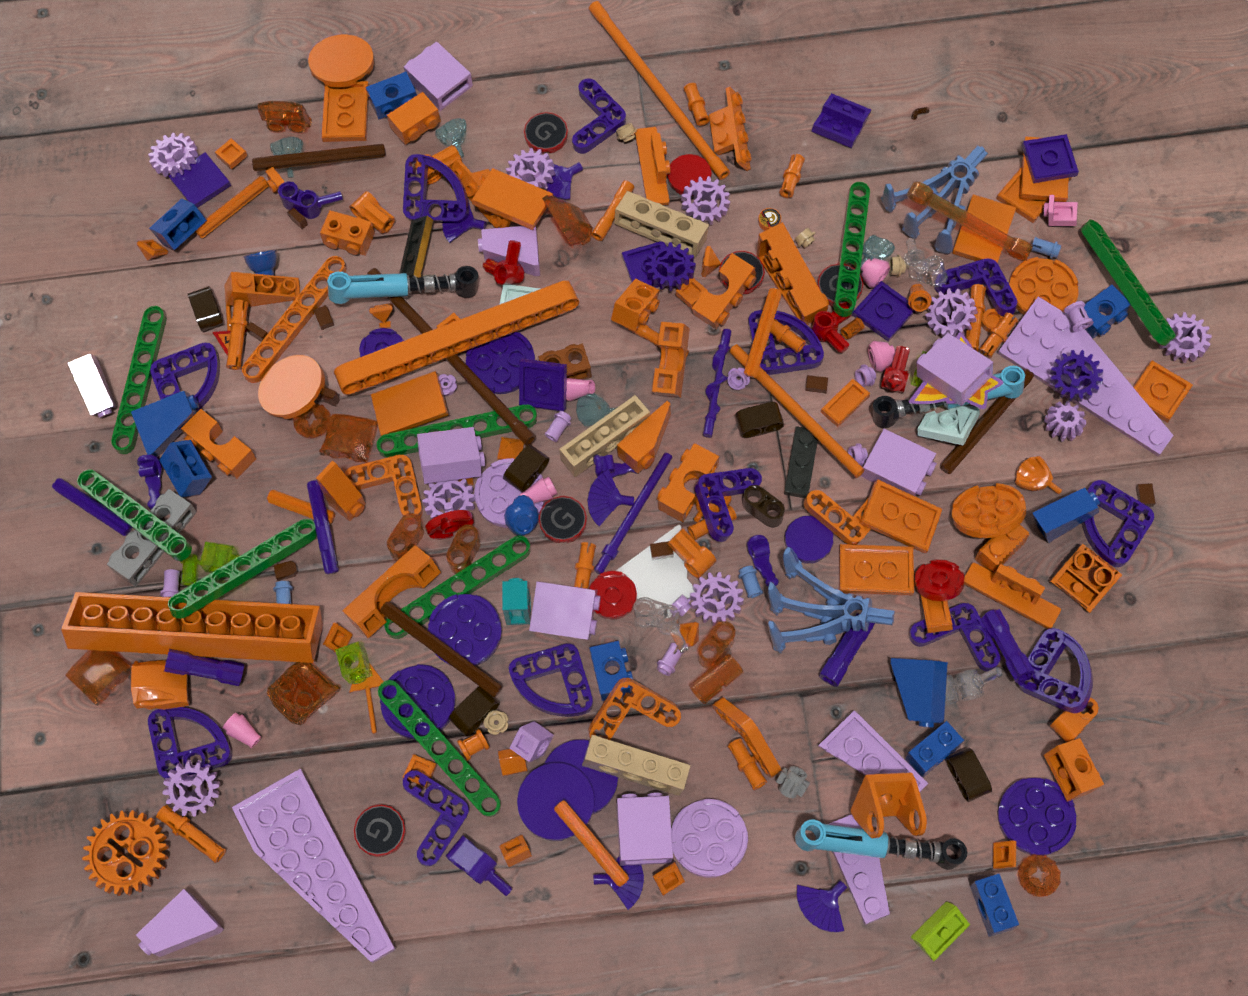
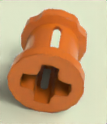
M480 729L476 730V734L469 738L457 741L467 761L479 751L490 749Z

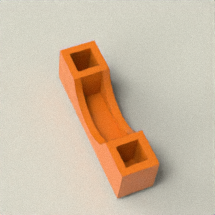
M414 545L342 611L350 622L369 638L387 622L385 616L380 612L385 602H390L397 594L406 589L425 588L441 571L430 556Z

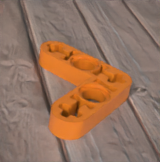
M396 455L352 466L345 471L344 474L357 490L394 481L403 518L412 522L419 520L422 516L423 508L412 463L407 456ZM399 463L404 464L406 476H401L398 468ZM375 468H383L385 473L382 477L376 478L372 476ZM364 471H367L369 480H366ZM357 474L358 482L353 483V475ZM404 483L413 485V489L409 493H402L400 487ZM410 499L412 500L414 508H416L414 509L413 514H410L409 511H407L409 510L407 500Z
M820 490L811 491L804 499L805 509L846 544L857 545L871 530L860 524L861 513L865 510L868 499L854 516H851ZM818 498L820 500L816 506L812 505L813 500ZM828 506L829 508L822 514L821 511ZM830 512H836L840 516L839 523H833L829 520ZM846 521L848 524L843 528V530L840 529V527ZM853 529H855L857 533L856 536L852 538L849 534Z
M622 678L615 684L588 729L589 737L591 738L592 735L596 736V729H602L604 722L601 719L604 718L608 722L604 727L606 735H599V737L611 740L631 707L666 727L677 725L681 719V712L672 701L633 679ZM630 685L632 693L624 695L622 699L626 704L623 705L619 701L623 695L621 688H627ZM647 696L653 697L655 699L654 705L651 708H643L641 706L643 698ZM660 703H662V709L667 712H670L671 709H673V713L675 716L673 718L668 717L667 719H665L666 717L664 713L658 710L660 707ZM610 706H618L620 708L618 716L609 717L606 714Z
M724 697L712 705L718 716L744 738L759 766L769 778H773L782 771L760 730L749 716Z

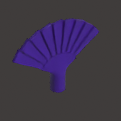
M580 162L569 168L554 164L555 175L552 176L553 182L546 183L548 187L546 191L553 193V196L569 200L571 197L572 177L583 170Z
M469 204L467 219L459 223L443 222V233L446 240L451 243L471 228L486 229L487 222L475 219ZM457 206V210L448 209L447 213H453L457 217L458 214L463 212L459 206Z
M609 469L602 472L590 487L587 499L590 516L600 526L617 506H633L634 504L633 496H625L619 493Z
M641 865L620 866L629 876V880L621 887L617 886L608 874H593V884L609 885L627 910L635 905L643 890L644 873Z
M839 881L831 890L827 891L797 885V900L805 918L819 929L828 932H843L844 927L839 912L838 897L847 889V886L842 881Z

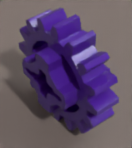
M669 242L668 247L660 244V250L653 248L652 255L648 254L647 277L652 278L653 285L660 283V289L668 286L669 291H672L673 286H676L680 290L681 283L688 285L689 278H694L696 267L694 255H689L688 248L681 250V244H678L676 247H673L672 242Z
M1071 350L1070 356L1063 353L1061 360H1055V367H1052L1050 371L1054 375L1050 378V383H1056L1053 388L1054 391H1062L1060 394L1061 398L1068 395L1070 402L1074 397H1077L1078 401L1082 402L1084 395L1090 399L1092 392H1098V385H1101L1103 382V378L1099 377L1103 374V369H1097L1100 361L1093 362V354L1085 357L1084 350H1081L1079 355H1076L1075 351ZM1075 362V363H1074L1073 365H1071V366H1066V365L1069 364V363ZM1074 373L1079 374V379L1074 378ZM1083 385L1088 386L1084 389L1078 390V388H1080Z

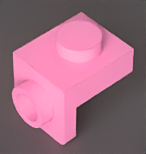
M1050 195L1049 203L1044 205V217H1049V226H1077L1078 202H1054V195Z

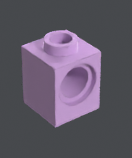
M534 721L519 728L510 749L528 762L544 756L554 735Z

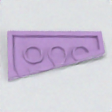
M855 710L818 745L819 748L864 775L913 773L919 792L928 785Z
M852 814L829 823V825L863 829ZM832 852L864 925L888 916L890 912L880 859L877 857Z

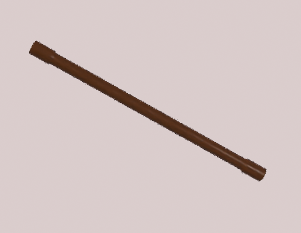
M373 268L367 273V275L381 274L377 268ZM402 296L387 297L421 334L433 330ZM457 354L445 358L526 446L534 442L536 435L507 408Z

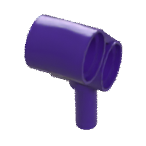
M291 181L282 183L278 188L283 206L288 210L295 208L308 219L318 217L323 205L343 200L341 191L319 197L311 190L302 191L298 189L297 185Z
M464 836L458 840L446 855V858L481 885L483 881L488 880L505 896L512 891V887L495 873L494 868L497 866V863Z

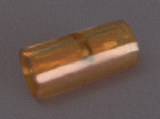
M727 654L694 680L689 687L694 695L703 704H706L723 690L722 686L727 687L744 672L739 663L730 654Z

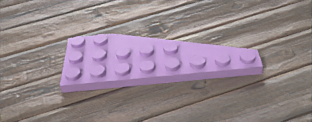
M1038 296L1000 348L998 354L1021 369H1029L1034 373L1036 379L1052 389L1056 383H1050V378L1054 376L1050 371L1052 367H1055V360H1061L1063 353L1070 356L1071 350H1074L1076 355H1079L1081 350H1084L1085 357L1093 354L1092 361H1100L1097 369H1103V374L1099 376L1103 378V382L1101 385H1098L1099 390L1097 393L1092 392L1090 399L1084 395L1082 402H1079L1077 397H1074L1072 402L1078 404L1081 408L1159 457L1174 435L1084 329L1074 332L1072 329L1074 325L1069 315ZM1075 362L1069 363V364H1067L1066 366H1071V365H1073ZM1074 373V378L1079 379V374ZM1083 385L1080 388H1078V390L1084 389L1088 386Z
M301 769L232 807L253 851L370 962L374 963L396 950Z

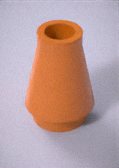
M914 284L910 288L908 304L914 311H925L931 305V296L921 284Z

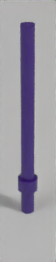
M665 452L610 544H606L602 550V557L594 568L597 574L603 573L609 562L614 560L618 554V547L673 457L669 453Z

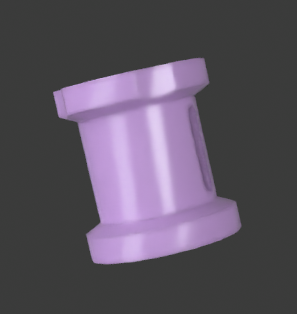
M1082 301L1075 302L1064 309L1065 314L1069 315L1074 325L1072 327L1074 332L1082 331L1094 323L1092 318L1088 317L1084 309L1085 303Z

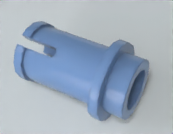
M1035 237L1030 251L1048 255L1052 259L1053 257H1058L1062 245L1057 244V241L1052 243Z
M753 566L741 568L738 577L743 581L748 598L762 595L763 591L756 577L757 570Z
M289 581L275 583L273 591L276 592V603L291 604L293 586L290 585Z

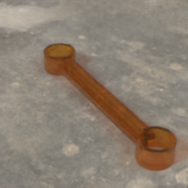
M913 182L907 193V197L913 202L933 208L1004 248L1011 257L1020 261H1027L1033 249V246L1027 241L1005 234L934 194V191L929 186L921 182Z

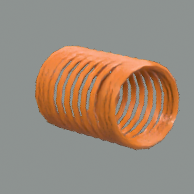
M856 317L849 324L841 328V333L844 338L849 340L862 331L865 325L860 318Z

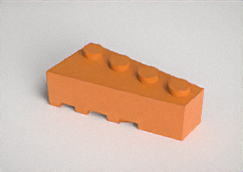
M782 222L759 233L757 257L762 261L765 271L776 288L781 290L782 297L795 317L807 325L813 323L818 312L827 311L829 301L826 295L820 291L784 223Z

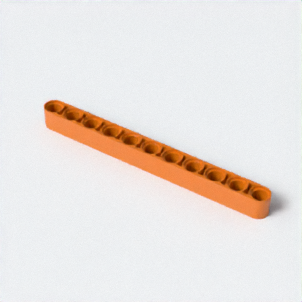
M560 281L341 364L334 370V375L342 393L346 395L353 394L571 311L579 305L580 301L570 281Z

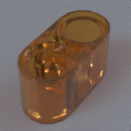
M408 513L404 515L387 540V548L391 557L396 561L414 545L417 546L424 535V527L417 514ZM412 524L418 525L413 531L407 530V527ZM398 544L405 545L402 550H393Z
M463 525L460 527L447 551L446 558L449 568L455 574L472 564L480 548V537L474 526ZM467 536L475 537L471 542L463 541ZM456 557L464 558L463 562L459 564L453 563V560Z
M726 621L719 622L701 643L698 651V661L702 667L706 669L715 668L733 646L736 630L731 623ZM720 632H727L731 637L722 640L718 637V634ZM710 650L716 656L712 659H707L703 656V653Z

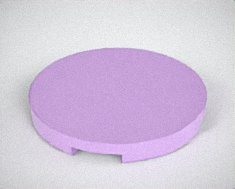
M513 458L502 459L490 464L491 466L477 479L474 489L476 505L481 515L490 523L503 528H508L504 519L507 507L522 493L503 480L506 469L514 461ZM540 474L539 477L534 481V483H536L538 480H540V479L542 478V475H541V474ZM545 501L534 504V506L538 510V515L540 514V510L544 506Z
M703 799L684 807L676 816L671 828L672 849L676 860L688 872L699 877L714 878L729 873L738 866L747 849L748 832L743 819L736 809L720 800Z

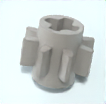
M791 766L789 770L783 768L776 780V783L781 784L779 791L788 798H796L797 795L802 797L810 784L809 781L805 780L807 778L806 772L796 766Z

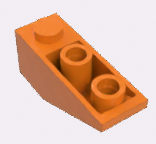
M231 272L224 285L226 305L234 306V300H244L243 304L247 301L249 303L248 307L294 301L300 294L299 278Z

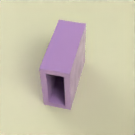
M438 42L426 47L421 54L409 60L404 66V71L407 72L413 86L420 93L424 92L439 111L473 86L471 73Z
M947 333L942 339L936 340L932 348L926 354H922L916 363L917 377L960 406L993 376V361L950 333Z
M474 427L417 434L424 484L481 477V467L485 466L484 453L479 452V450H482L480 436H475Z
M883 429L863 467L865 471L861 477L873 483L878 479L913 496H916V494L921 496L927 484L924 482L926 475L931 476L937 463L933 462L936 453Z
M537 581L529 631L589 640L591 635H595L597 620H593L594 611H599L601 596L597 595L598 590Z
M662 793L647 794V797L625 794L622 795V798H617L620 866L672 863L673 849L669 796H663Z

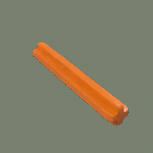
M259 176L207 217V221L195 233L200 238L207 236L268 187L267 180Z
M769 289L744 370V374L748 377L755 378L757 376L782 295L779 289Z
M564 800L559 802L554 807V811L615 884L619 887L623 886L629 880V876L568 803Z

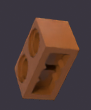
M583 343L579 345L571 344L566 346L565 349L557 351H546L538 356L539 361L567 364V378L581 380L592 378L591 366ZM575 359L581 361L577 364L571 363V361Z

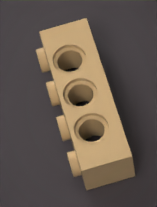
M627 191L615 209L614 224L656 242H664L667 246L669 242H672L673 247L681 244V250L688 248L689 255H694L695 258L707 240L709 224L665 207L660 203L648 200L638 194Z
M634 395L559 449L561 461L574 477L578 476L594 464V455L605 456L617 448V444L650 416V411Z
M592 735L589 740L582 763L584 767L678 796L684 790L690 769L688 764Z

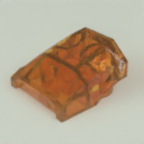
M267 101L258 103L257 109L262 121L267 123L266 127L270 131L282 132L286 125L292 132L303 133L306 127H311L312 119L308 116L304 106L297 102Z
M549 195L542 198L571 245L575 243L585 245L591 241L593 227L579 207Z
M332 414L325 440L321 449H319L320 455L325 456L327 454V456L335 459L346 457L348 459L351 458L355 462L367 463L378 429L377 421L345 414Z
M88 650L70 668L65 676L98 706L101 703L100 701H104L109 697L112 689L117 684L124 682L128 678L129 673H131V667L114 651Z
M296 662L267 688V695L273 706L291 723L302 726L308 717L340 691V687L334 685L311 663Z

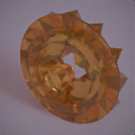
M315 403L307 412L293 418L294 428L298 434L305 438L319 437L330 427V413L322 404ZM313 413L317 420H313L310 427L306 419H309Z
M1034 854L1026 858L1019 867L1018 877L1020 884L1025 891L1033 896L1045 897L1051 895L1061 883V871L1058 869L1056 861L1051 860L1047 855ZM1037 867L1040 868L1041 872L1050 873L1043 878V885L1039 878H1030V876L1037 872Z

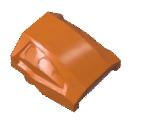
M1082 544L1050 582L1090 613L1122 574Z
M167 660L135 661L131 668V692L136 709L146 708L152 710L157 708L165 710L189 706L187 695L188 674L180 675L165 672Z

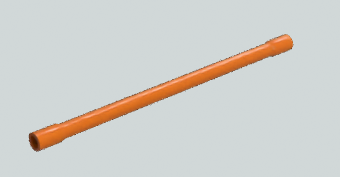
M593 2L589 6L590 12L602 24L699 150L719 180L725 179L730 174V170L706 143L611 20L600 2Z

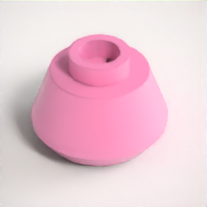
M877 258L866 260L860 270L867 286L875 288L880 281L885 279L890 271L889 262Z
M872 341L868 346V355L872 368L875 371L882 372L887 366L892 365L895 354L893 345L889 346L887 342Z

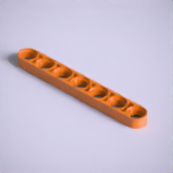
M332 256L324 262L243 364L242 373L248 382L257 383L262 380L265 373L277 362L314 315L313 310L319 308L328 297V285L323 289H319L316 287V284L321 280L328 281L330 274L334 273L330 271V266L335 263L341 264L342 267L339 271L346 273L347 268L341 257ZM312 297L315 299L312 305H303L305 298ZM298 314L301 316L299 322H289V318L292 315ZM286 332L287 337L284 340L278 341L275 339L277 333ZM266 349L273 350V355L270 358L261 357L262 352ZM251 367L259 368L257 375L249 376L247 374Z

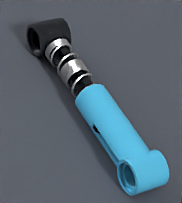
M462 266L454 274L451 273L448 276L444 274L441 277H437L435 274H430L419 278L414 275L412 278H409L406 273L349 276L347 273L338 271L330 274L328 277V297L336 304H343L350 299L399 297L408 296V293L411 294L412 291H419L421 293L424 290L425 293L435 292V290L442 292L443 289H449V291H455L463 298H469L477 293L478 272L471 266Z
M1008 366L1001 373L993 374V376L1001 379L1003 384L988 392L987 400L1002 396L1007 398L1019 397L1024 390L1025 373L1023 369L1018 366ZM880 396L873 403V421L878 427L889 428L896 423V420H899L900 417H906L908 413L914 412L916 414L917 411L923 413L930 411V408L937 409L938 406L942 405L947 409L959 407L960 405L947 404L946 401L933 404L909 403L910 399L907 397L902 401L901 399L895 400L890 396Z
M815 819L804 822L795 834L796 844L804 851L816 849L885 858L888 854L897 855V858L899 855H902L905 859L913 860L917 857L919 860L924 858L929 859L930 862H936V864L946 870H952L964 862L968 853L965 844L956 838L947 841H933L932 843L925 841L923 843L913 838H903L902 840L897 839L895 836L889 838L887 832H883L880 838H871L863 829L822 824ZM806 830H810L815 834V841L809 840L806 837ZM947 849L954 852L955 859H951L947 855Z

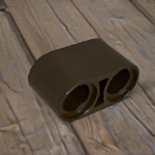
M210 286L188 293V298L201 332L224 324Z
M767 402L744 408L735 414L742 438H751L775 432L784 427L777 402Z
M528 444L506 469L503 480L520 492H524L544 471L550 458L531 444Z
M751 485L745 489L743 497L744 509L768 527L775 528L781 525L785 512L784 504L758 485ZM756 496L760 501L751 502L748 498ZM775 510L779 515L772 517L767 512Z
M477 687L452 711L448 719L468 737L484 723V719L489 712L497 710L500 702L481 687Z
M971 748L946 758L947 766L967 802L992 792L991 783Z

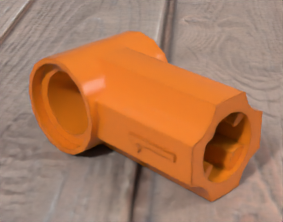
M453 145L433 156L425 154L441 161L450 169L455 160L460 159L462 161L458 150ZM416 160V163L414 164L415 168L417 169L422 165L420 162H418V160ZM428 167L427 184L436 183L443 174L434 168Z
M367 191L349 206L357 218L371 221L373 227L382 234L389 232L395 223V217L382 208L376 198Z
M681 529L667 543L684 561L685 568L695 578H700L717 561L709 549L700 546L684 529Z

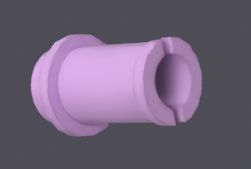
M559 411V413L554 415V421L544 434L554 442H557L565 428L571 425L570 420L572 418L563 411Z
M168 569L164 571V587L160 593L162 597H172L180 592L178 591L180 572Z
M670 643L662 660L657 662V670L663 675L670 676L671 673L675 672L676 669L674 667L685 652L680 646L674 654L673 652L678 645L676 643Z

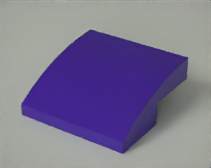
M831 93L823 105L821 114L813 124L812 132L852 148L871 113V109Z

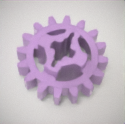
M172 133L169 138L164 135L163 141L156 140L158 145L151 146L152 153L148 154L151 159L149 162L157 174L162 173L164 177L168 176L169 173L172 177H175L177 172L183 175L184 169L191 170L189 165L196 164L194 157H198L197 147L194 141L189 136L185 137L183 133H180L178 137H176L175 133Z
M530 148L529 153L521 150V156L514 154L515 161H508L510 168H506L507 174L539 188L547 189L546 183H552V176L555 175L554 164L547 153L543 155L541 149L534 153L533 148Z
M710 176L707 177L706 181L698 177V183L691 180L690 187H684L685 194H682L681 201H683L681 208L687 209L685 215H692L694 219H699L702 222L708 221L710 225H713V219L720 222L721 215L726 216L727 208L730 205L728 200L730 194L729 192H724L726 186H718V179L711 182ZM692 195H694L695 199L693 203H691ZM718 198L720 199L719 207H717L716 203Z
M949 288L947 294L944 295L940 291L938 292V299L931 298L933 305L927 308L930 313L925 315L929 321L930 329L934 328L933 331L936 335L941 333L942 337H944L947 333H950L956 337V333L959 332L965 335L964 329L972 330L970 322L974 323L977 321L974 315L978 311L974 307L976 304L973 298L969 299L970 297L967 292L962 295L960 289H957L955 293H952Z
M1183 312L1181 317L1174 314L1171 319H1166L1176 337L1167 346L1160 345L1159 347L1167 349L1166 356L1173 354L1174 361L1181 357L1183 363H1186L1188 358L1194 362L1198 356L1202 357L1210 346L1209 341L1212 335L1206 334L1210 328L1209 326H1202L1203 319L1196 321V315L1194 314L1191 318H1188L1186 312Z
M459 479L437 482L435 485L429 483L430 491L424 490L423 492L426 499L422 500L423 505L426 507L425 512L427 515L431 514V519L443 514L438 510H443L446 513L458 509L474 510L475 508L472 503L475 501V495L471 494L473 488L472 486H467L466 479L460 482Z
M718 572L717 577H713L711 573H708L707 580L700 577V585L694 584L693 590L695 592L690 593L691 600H694L691 603V609H697L695 616L703 615V623L710 619L713 626L716 625L717 621H721L722 625H725L726 618L734 621V613L740 614L741 608L738 605H743L744 600L740 597L743 594V590L736 589L738 581L736 580L731 583V575L729 574L725 579L721 578V572ZM708 587L707 594H703L702 597H700L702 592ZM713 596H717L721 601L717 602L716 599H713ZM733 601L731 607L725 610V606Z
M187 760L185 767L179 762L176 765L177 772L172 769L168 772L170 778H165L163 784L169 787L163 790V795L170 796L166 800V804H175L172 811L175 812L180 808L182 809V816H185L187 811H191L194 817L199 809L202 813H206L207 805L214 806L215 801L213 798H218L220 793L214 789L220 786V782L214 781L217 772L211 774L208 772L210 769L209 764L202 768L200 760H198L196 765H192L191 760ZM193 772V773H197V774H196V775H187V774H185V773ZM204 780H206L208 783L209 792H207V789L204 788ZM175 784H176V787L179 788V792H180L179 797L177 796V794H176V792H175ZM195 785L196 788L191 792L187 790L188 786ZM189 801H196V802H198V803H193V804H191V803H187V802H189Z

